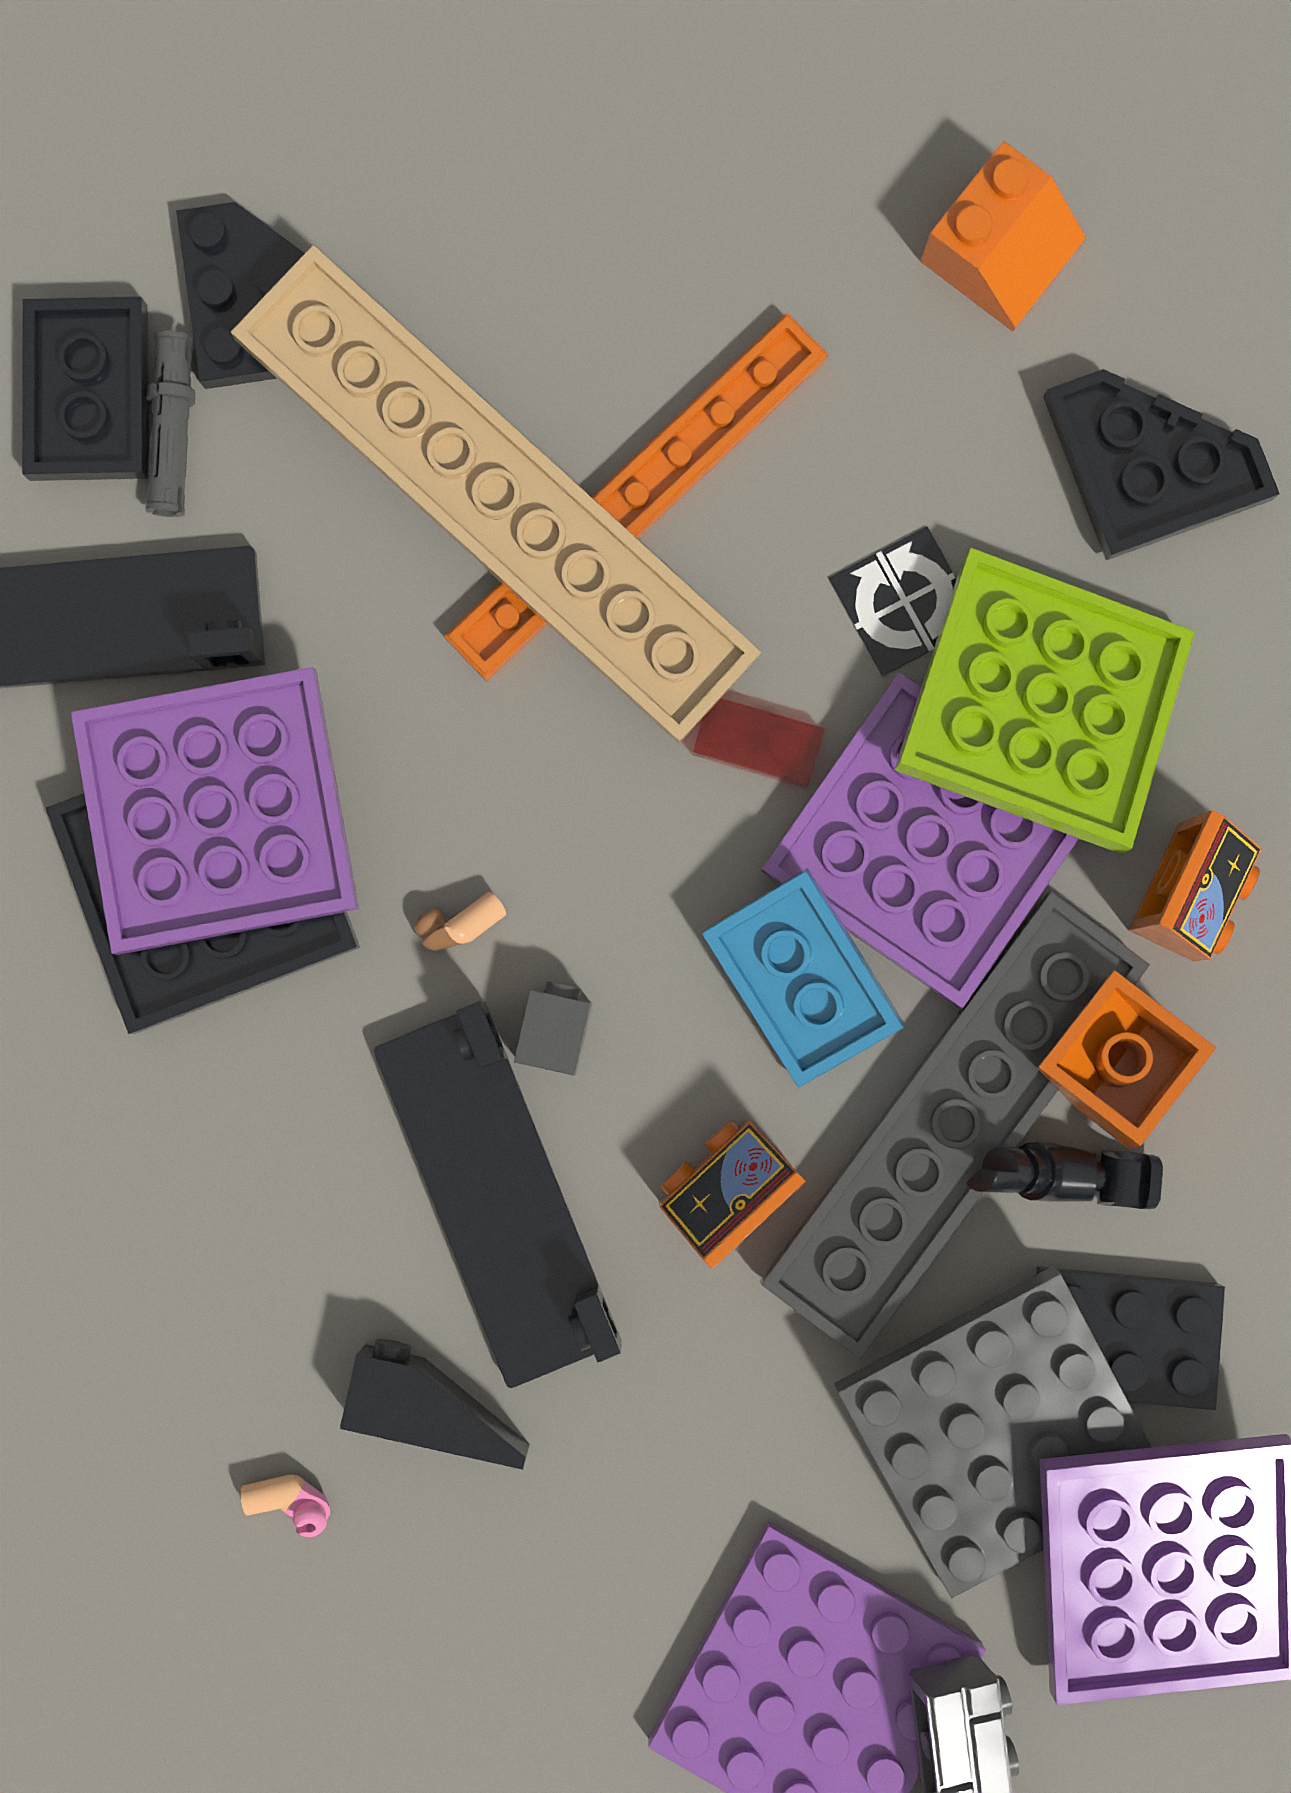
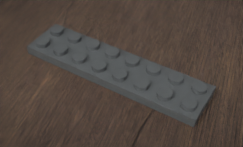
M1053 892L1047 893L760 1281L761 1285L861 1360L983 1192L972 1190L966 1182L979 1169H982L984 1157L995 1147H1017L1057 1093L1058 1089L1037 1069L1114 970L1136 985L1150 964Z

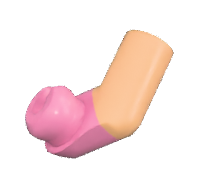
M289 1474L244 1484L240 1489L241 1504L246 1516L281 1509L293 1520V1524L297 1527L296 1532L304 1537H315L326 1528L327 1520L331 1513L325 1495L298 1475Z

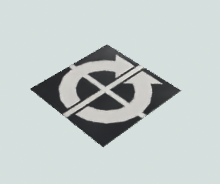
M928 526L829 578L882 676L934 649L957 580Z

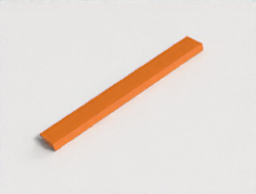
M786 313L606 482L592 498L634 537L639 539L827 361L828 353ZM500 582L444 637L466 662L488 682L547 624Z

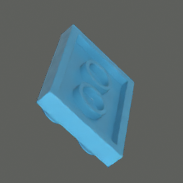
M809 868L804 869L702 932L703 937L798 1088L904 1027V1021Z

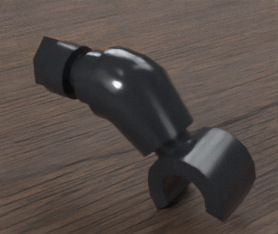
M1030 1142L1025 1143L1019 1148H993L984 1157L982 1169H979L966 1184L977 1192L1018 1193L1021 1197L1030 1201L1091 1202L1094 1194L1098 1193L1097 1205L1150 1210L1155 1209L1161 1200L1163 1165L1161 1159L1152 1154L1102 1150L1101 1162H1097L1095 1152L1055 1143Z

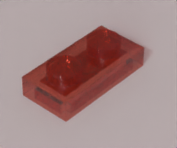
M721 698L703 717L692 755L807 789L825 728Z

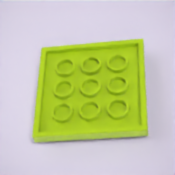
M970 548L964 556L894 770L1124 855L1132 849L1195 631Z

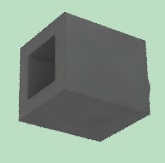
M546 981L544 993L530 990L514 1063L573 1076L577 1074L592 1007L591 1003L579 1001L582 989Z

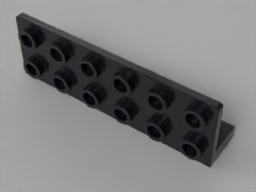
M251 546L0 568V689L265 665L257 553Z
M478 1001L456 1010L457 1013L376 1046L374 1054L505 1384L509 1388H514L592 1355L595 1356L597 1363L621 1353L622 1340L486 1002Z

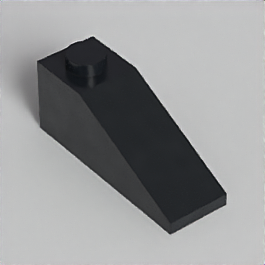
M376 1339L374 1346L365 1344L356 1354L340 1429L523 1470L530 1444L425 1357L411 1355L412 1347L410 1345L395 1340Z

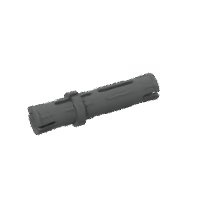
M171 330L158 331L154 337L155 366L153 383L147 386V400L152 403V422L145 511L156 516L181 517L185 515L184 491L187 468L188 418L190 407L195 405L196 397L195 390L191 388V360L194 338L187 336L188 334Z

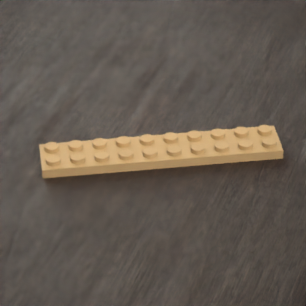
M312 245L231 331L236 342L678 744L760 656L761 651L316 246Z

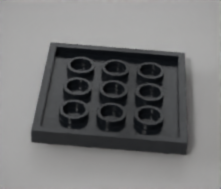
M83 793L46 807L128 1034L140 1033L360 948L347 912L125 954H111L85 795Z

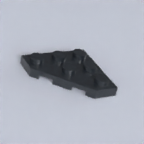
M235 202L176 210L200 383L204 389L277 379L235 341L231 331L305 253Z
M1105 369L1049 388L1043 396L1106 561L1270 502L1280 494L1258 438L1238 429L1231 432L1202 419V413L1160 394L1153 397L1124 384L1125 378Z

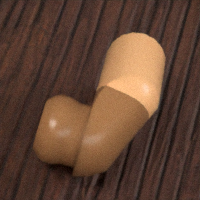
M487 892L449 921L445 919L440 909L431 908L414 922V930L424 939L422 942L423 946L430 950L438 951L473 941L505 917L506 910L501 901L492 892Z

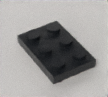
M142 297L23 299L22 475L29 481L148 479V305Z
M1037 1266L1036 1275L1047 1270L1049 1267ZM1056 1268L1063 1277L1128 1402L1216 1410L1225 1286L1210 1282Z

